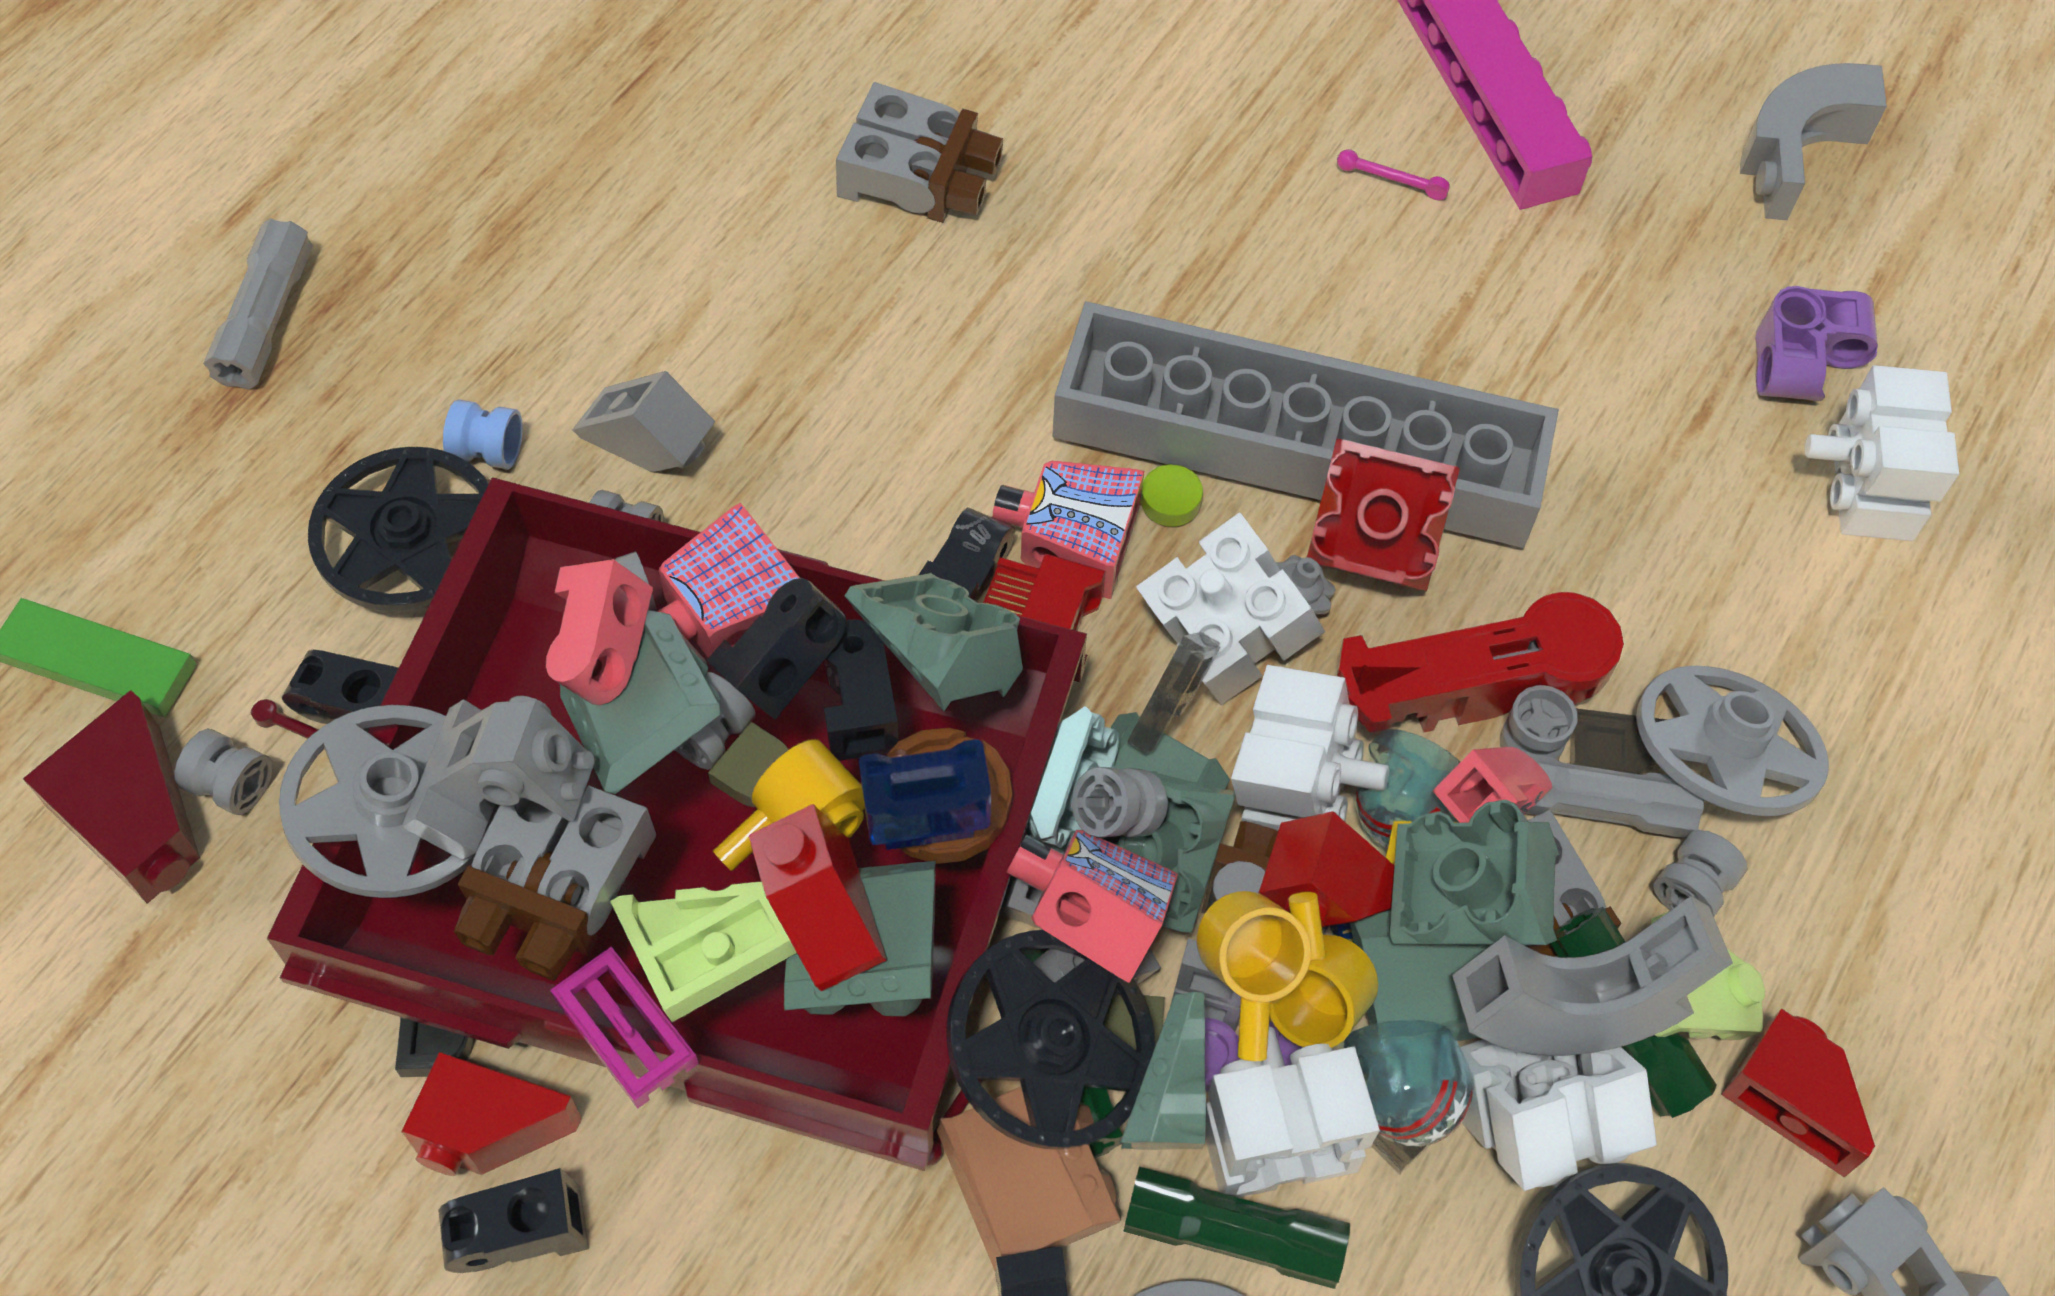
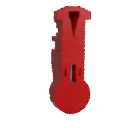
M1558 592L1538 599L1528 608L1524 617L1372 648H1368L1362 635L1344 638L1340 649L1337 676L1345 678L1349 704L1357 706L1358 721L1370 733L1373 732L1376 735L1387 733L1393 723L1404 721L1406 715L1415 713L1416 718L1419 719L1423 733L1434 731L1440 720L1456 718L1459 726L1496 718L1509 713L1517 696L1525 689L1537 685L1552 686L1564 692L1573 701L1574 705L1596 695L1610 680L1620 660L1624 642L1621 626L1609 609L1593 598L1574 592Z

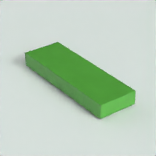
M20 598L0 629L1 663L114 701H118L127 692L132 690L141 699L150 713L164 718L197 666L189 653L24 598Z

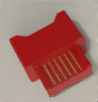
M1049 554L1044 555L1040 568L999 557L996 571L983 603L1003 607L1018 616L1078 631L1083 616L1099 610L1103 598L1106 571Z

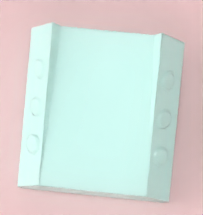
M1086 706L1063 720L1057 727L1058 731L1054 740V747L1031 814H1029L1030 818L1026 828V832L1030 837L1061 853H1064L1075 831L1082 830L1073 816L1071 805L1073 789L1078 779L1087 770L1093 768H1115L1114 763L1119 747V733L1115 729L1105 727V719L1099 714L1092 713Z

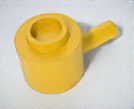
M808 740L802 742L781 755L763 773L752 793V803L757 810L718 845L713 852L733 871L753 853L749 834L811 804H814L849 839L862 823L864 817L862 811L868 800V792L821 741Z
M1238 891L1221 897L1208 908L1198 928L1197 947L1200 958L1206 968L1232 991L1241 996L1238 1058L1247 1061H1264L1267 1059L1270 1001L1286 996L1303 980L1310 964L1311 944L1306 929L1295 916L1259 893Z
M1300 892L1291 895L1288 900L1290 914L1302 923L1308 933L1311 944L1310 964L1303 980L1292 992L1280 999L1270 1001L1269 1016L1278 1031L1291 1042L1301 1047L1314 1044H1329L1330 1048L1346 1039L1373 1005L1378 993L1377 972L1368 955L1355 943L1340 936L1323 935L1317 894L1313 892Z

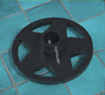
M400 447L369 455L339 473L317 499L308 526V545L312 560L327 585L337 594L354 604L382 611H406L427 607L430 605L451 562L447 544L463 538L488 487V482L473 465L452 453L439 449ZM396 466L382 492L349 489L372 473ZM435 466L444 468L462 477L478 494H438ZM327 520L354 537L334 568L331 566L325 551V526ZM397 570L420 589L414 592L392 594L366 590L369 586Z
M1045 930L1027 931L1007 937L994 944L968 967L956 986L948 1011L946 1027L947 1048L958 1085L976 1112L1005 1136L1032 1147L1056 1150L1070 1149L1087 1145L1107 1136L1130 1117L1155 1049V1034L1149 1008L1133 978L1130 983L1126 982ZM1051 948L1077 955L1085 960L1054 983L1020 950ZM986 973L1001 1019L966 1039L965 1028L970 1000L983 975ZM1115 988L1119 991L1132 1018L1136 1050L1103 1025ZM979 1080L1020 1081L1031 1126L1002 1110L982 1087ZM1084 1086L1125 1092L1122 1099L1102 1120L1083 1129L1073 1131Z
M1631 1163L1603 1164L1583 1170L1564 1180L1542 1200L1532 1214L1523 1232L1517 1251L1515 1264L1516 1296H1727L1728 1261L1726 1249L1712 1214L1700 1198L1686 1185L1674 1177L1643 1165ZM1621 1181L1655 1186L1622 1217L1616 1215L1588 1191L1596 1186ZM1689 1215L1704 1244L1708 1270L1707 1280L1674 1259ZM1556 1219L1570 1259L1535 1283L1539 1249L1551 1223Z

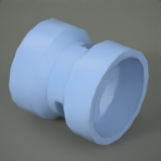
M458 399L450 406L443 430V450L467 462L473 458L483 457L485 462L491 467L510 469L517 459L522 441L523 424L521 413L517 409L500 406L489 413L487 410H482L476 402Z

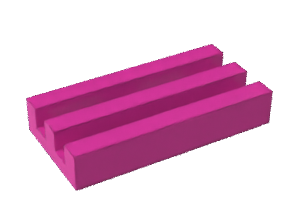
M612 947L550 990L555 1001L637 1109L650 1100L648 1095L660 1087L663 1091L674 1083L673 1077L684 1069L686 1072H689L699 1064L696 1054ZM608 971L672 1053L662 1062L597 978ZM583 988L647 1070V1073L639 1079L636 1078L575 998L574 994Z

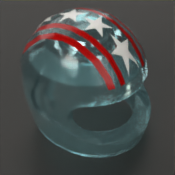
M1398 729L1382 730L1368 745V750L1375 763L1389 766L1390 773L1387 787L1384 791L1356 787L1355 792L1357 812L1361 825L1373 840L1388 849L1393 822L1414 821L1423 814L1442 812L1448 815L1453 822H1459L1433 790L1460 761L1440 745L1422 736Z
M1424 1020L1388 1021L1365 1026L1351 1032L1346 1037L1343 1049L1355 1046L1362 1072L1369 1074L1366 1086L1379 1126L1378 1133L1383 1138L1404 1146H1425L1444 1140L1459 1127L1471 1105L1474 1084L1469 1062L1452 1031L1447 1026Z

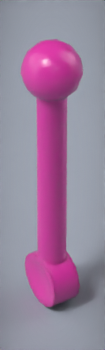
M1352 149L1341 151L1337 157V164L1344 171L1359 169L1425 190L1426 194L1434 200L1445 199L1450 189L1449 182L1442 177L1436 176L1428 180L1361 159Z

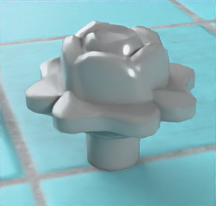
M1292 555L1284 562H1276L1279 569L1284 570L1315 614H1326L1331 608L1329 599L1333 596L1336 589L1333 584L1325 579L1322 567L1317 561L1308 557L1301 558Z

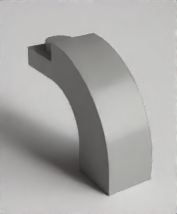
M1854 63L1817 66L1786 79L1767 97L1745 144L1740 161V174L1757 176L1756 193L1764 197L1766 219L1788 220L1805 185L1802 147L1823 141L1868 145L1887 107L1882 66Z
M1690 896L1638 935L1611 950L1585 957L1559 958L1540 954L1504 935L1452 974L1470 1033L1497 1046L1516 1052L1534 1055L1567 1056L1589 1054L1625 1046L1646 1039L1678 1024L1694 1014L1687 995L1733 964L1710 907Z

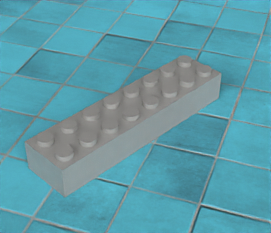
M1085 301L1055 393L1052 437L1160 463L1180 465L1190 470L1318 500L1322 498L1336 439L1356 442L1459 467L1460 471L1444 529L1524 548L1541 508L1559 409Z

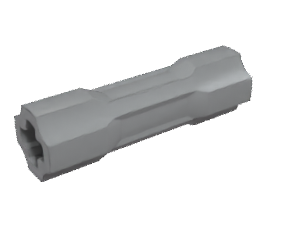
M270 218L261 225L247 258V272L226 321L217 329L203 364L208 368L210 377L227 387L234 386L249 390L258 384L272 350L271 338L291 288L300 279L313 248L307 236L308 232L292 221L281 222Z
M1526 753L1542 767L1552 783V789L1527 812L1528 814L1540 815L1551 810L1553 814L1632 825L1643 832L1687 838L1691 832L1699 829L1700 818L1704 809V799L1685 789L1669 775L1653 772L1639 775L1562 763L1554 757Z

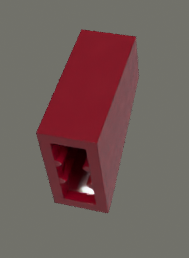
M132 690L127 692L23 778L46 808L146 904L160 892L170 890L179 884L186 876L189 867L200 859L182 797L175 782V775L160 727L141 699Z

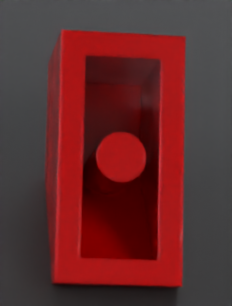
M814 804L748 835L765 896L815 987L820 991H824L887 961L849 839Z
M1334 811L1280 824L1258 893L1290 913L1288 898L1291 895L1300 892H1313L1318 896L1322 928L1329 925L1353 922L1392 907L1395 865Z
M1781 1008L1763 1028V1032L1759 1033L1721 1095L1845 1178L1870 1156L1875 1147L1845 1051L1829 1040L1826 1033L1817 1024L1800 1016H1792Z
M439 1052L401 1132L418 1153L415 1159L421 1165L449 1176H456L459 1167L483 1175L576 1132L582 1118L572 1097Z

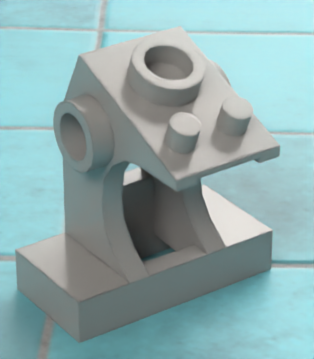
M515 696L509 702H495L484 710L475 707L463 699L449 708L401 827L464 860L477 852L495 804L511 806L517 804L520 797L544 806L570 822L573 821L596 759L592 752L587 751L551 715L550 709L537 699L527 696Z
M1884 1187L1863 1203L1852 1193L1849 1194L1840 1203L1838 1202L1819 1221L1828 1231L1827 1233L1823 1234L1814 1224L1801 1235L1811 1247L1798 1258L1800 1262L1806 1265L1822 1266L1828 1278L1840 1290L1852 1296L1857 1295L1859 1292L1863 1296H1906L1891 1275L1904 1262L1911 1269L1918 1282L1919 1296H2010L1996 1276L1953 1271L1928 1234L1926 1219L1918 1208L1903 1197L1892 1196Z

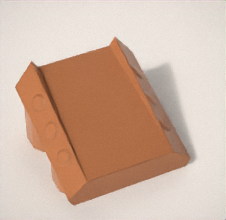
M1021 1086L994 1098V1101L1002 1110L1031 1126ZM1082 1101L1079 1104L1073 1131L1083 1129L1094 1123L1090 1108ZM974 1108L952 1118L940 1119L937 1133L995 1272L996 1257L1058 1246L1064 1247L1120 1223L1121 1219L1115 1207L1117 1194L1112 1178L1102 1168H1098L1089 1144L1062 1150L1032 1147L1015 1141L993 1128Z

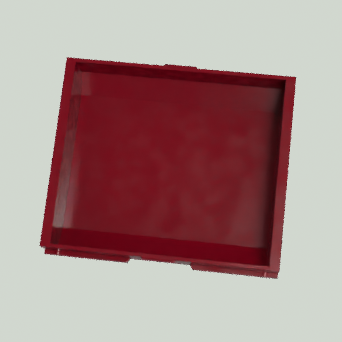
M492 477L380 706H413L446 716L449 708L463 699L475 707L484 710L495 702H509L515 696H527L544 703L550 709L551 715L583 746L561 699L560 684L548 675L546 669V656L550 645L560 633L567 602L554 593L560 567L615 560L617 557L636 551L648 583L653 587L652 595L658 611L668 605L664 597L659 568L665 560L700 532ZM778 549L800 578L809 580L842 609L846 615V620H863L845 597L850 586L885 581L832 567L822 560ZM1018 616L1020 621L1017 634L1023 670L1006 695L1003 697L996 690L953 700L945 711L941 709L884 644L898 721L899 741L922 730L952 728L966 732V737L976 739L981 744L982 740H984L997 750L1009 770L1012 788V807L1005 829L990 847L964 861L936 864L931 997L923 999L917 1009L906 1016H884L876 1011L871 1003L845 1005L841 1010L831 1015L810 1014L804 1009L784 1010L785 959L676 1021L671 1022L664 1012L614 908H612L607 920L596 933L598 939L589 956L575 951L571 960L555 981L534 974L520 966L516 955L528 932L511 925L495 955H487L463 945L454 933V930L466 902L465 896L457 885L465 870L450 881L422 893L401 897L378 898L353 894L338 889L324 882L302 865L267 936V940L285 963L279 978L286 984L507 1049L515 1043L521 1042L605 1067L555 1001L550 990L612 947L697 1056L699 1064L689 1072H686L684 1069L673 1077L674 1083L670 1085L671 1087L686 1091L689 1102L925 1171L933 1147L932 1122L951 1066L946 1033L951 999L956 986L968 967L982 953L988 950L1011 875L1006 872L1022 843L1030 818L1029 814H1031L1058 731L1057 727L1061 722L1073 681L1081 682L1088 655L1085 654L1087 633ZM693 638L689 639L688 641L690 642V644L706 660L708 666L707 672L714 673L724 678L707 661L708 657L705 655V653L702 651V649L699 647L696 641ZM825 660L776 720L749 700L756 712V718L752 722L783 742L788 750L808 740H819L829 750L824 708L840 706L841 700L840 695L830 687L826 678ZM391 724L370 727L367 733L394 750L425 728ZM740 734L729 736L725 742V752ZM673 750L616 794L610 793L646 807L657 835L644 859L639 857L636 859L617 897L633 894L638 902L675 899L676 890L704 887L711 891H720L732 884L761 882L753 853L736 869L731 871L713 852L757 808L738 802L711 784L708 775L711 769L700 768ZM887 754L840 761L868 792V800L862 811L864 814L862 823L849 838L858 868L927 862L908 856L889 842L876 820L873 783L877 771H880L881 765L887 760ZM593 767L585 791L588 785L604 791ZM357 840L312 844V847L330 863L355 874L366 876ZM422 840L410 875L440 864L452 854L426 840ZM607 971L598 977V981L659 1060L662 1062L672 1053L611 974ZM583 988L574 994L575 998L633 1074L641 1077L647 1073V1070Z

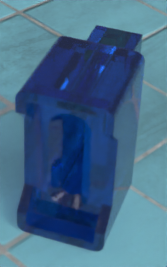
M980 740L963 741L948 750L892 758L877 753L860 757L859 768L869 841L872 844H885L886 850L972 838L974 837L975 830L990 827L991 786L984 746Z

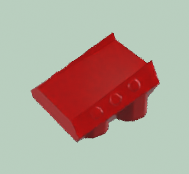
M1336 439L1307 557L1314 559L1322 567L1427 591L1432 571L1435 569L1438 560L1439 545L1448 511L1452 504L1460 468L1356 442Z

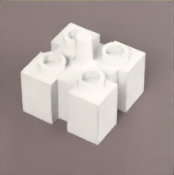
M1873 365L1860 388L1851 391L1847 401L1846 412L1839 424H1833L1830 427L1828 436L1810 434L1805 442V455L1807 458L1834 461L1835 474L1837 475L1832 483L1830 502L1834 510H1839L1841 534L1914 541L1931 516L1930 501L1941 502L1959 476L1955 434L1947 432L1946 421L1952 413L1947 372Z
M1240 512L1199 541L1206 555L1188 568H1185L1179 558L1176 557L1136 586L1160 622L1177 642V646L1221 705L1263 676L1255 663L1267 654L1276 650L1282 660L1285 661L1325 632L1311 606L1284 570L1279 569L1267 547Z
M1267 665L1253 707L1255 717L1250 733L1245 732L1231 777L1237 803L1240 806H1245L1241 819L1242 821L1276 829L1277 831L1282 822L1334 811L1345 821L1348 801L1346 796L1339 795L1340 790H1344L1345 785H1352L1384 791L1389 780V766L1362 760L1364 751L1363 740L1355 739L1358 708L1349 704L1345 678Z
M1269 1026L1266 1060H1237L1222 1067L1220 1070L1221 1074L1213 1075L1208 1092L1210 1102L1206 1103L1205 1141L1219 1193L1240 1198L1276 1190L1280 1184L1299 1180L1306 1184L1359 1171L1366 1157L1364 1149L1371 1148L1379 1132V1126L1355 1046L1334 1051L1330 1048L1329 1044L1306 1046L1293 1052L1290 1055L1292 1065L1285 1066L1275 1029Z
M1482 1039L1449 1050L1454 1081L1458 1082L1456 1088L1458 1103H1461L1466 1092L1463 1106L1468 1105L1471 1089L1473 1091L1472 1102L1464 1119L1461 1121L1462 1124L1485 1149L1492 1147L1496 1150L1498 1163L1524 1191L1535 1187L1551 1185L1557 1187L1564 1180L1578 1173L1576 1161L1589 1158L1591 1161L1599 1164L1618 1163L1626 1159L1630 1154L1657 1145L1647 1070L1621 1047L1589 1054L1547 1056L1516 1052ZM1467 1106L1460 1115L1461 1119L1463 1118Z

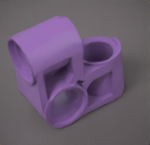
M1788 286L1780 290L1756 330L1755 340L1758 361L1756 387L1759 395L1822 401L1825 398L1822 389L1826 376V365L1848 369L1860 367L1871 362L1877 356L1878 347L1872 298L1866 293L1858 291L1838 292L1809 289L1801 286Z

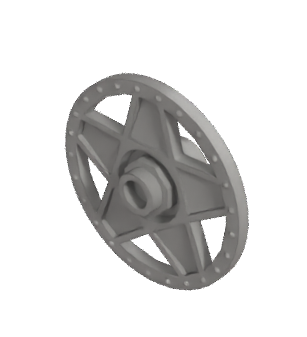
M1710 666L1679 667L1668 670L1653 679L1639 701L1636 715L1637 726L1641 739L1650 755L1673 780L1710 803L1743 814L1779 816L1793 813L1806 807L1816 798L1825 784L1829 771L1828 755L1825 745L1814 725L1787 698L1753 678L1734 671ZM1708 685L1722 686L1734 691L1726 696H1721ZM1666 691L1680 717L1655 723L1656 701ZM1783 719L1803 742L1806 753L1777 735ZM1680 759L1707 764L1715 784L1693 772ZM1764 778L1801 787L1791 794L1761 797Z
M375 706L348 713L331 721L302 744L293 756L284 774L280 788L279 806L281 822L288 844L296 857L309 871L324 882L349 893L369 897L391 898L409 896L436 888L462 873L467 866L473 863L476 853L464 860L451 855L440 864L410 875L421 841L424 839L401 827L446 716L413 706ZM391 724L425 728L394 750L363 730L368 727ZM325 749L338 783L296 805L302 778L317 756ZM499 804L494 806L482 840L500 806ZM357 840L366 876L355 874L330 863L310 843Z

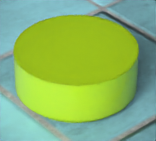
M1169 464L1153 469L1143 481L1141 506L1144 513L1152 521L1163 526L1177 527L1189 523L1197 516L1201 507L1203 495L1201 481L1194 472L1180 465Z

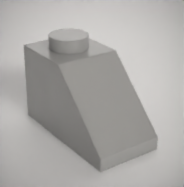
M667 371L605 387L572 431L581 439L650 472L675 467L682 469L695 461L705 447L702 439L716 421Z

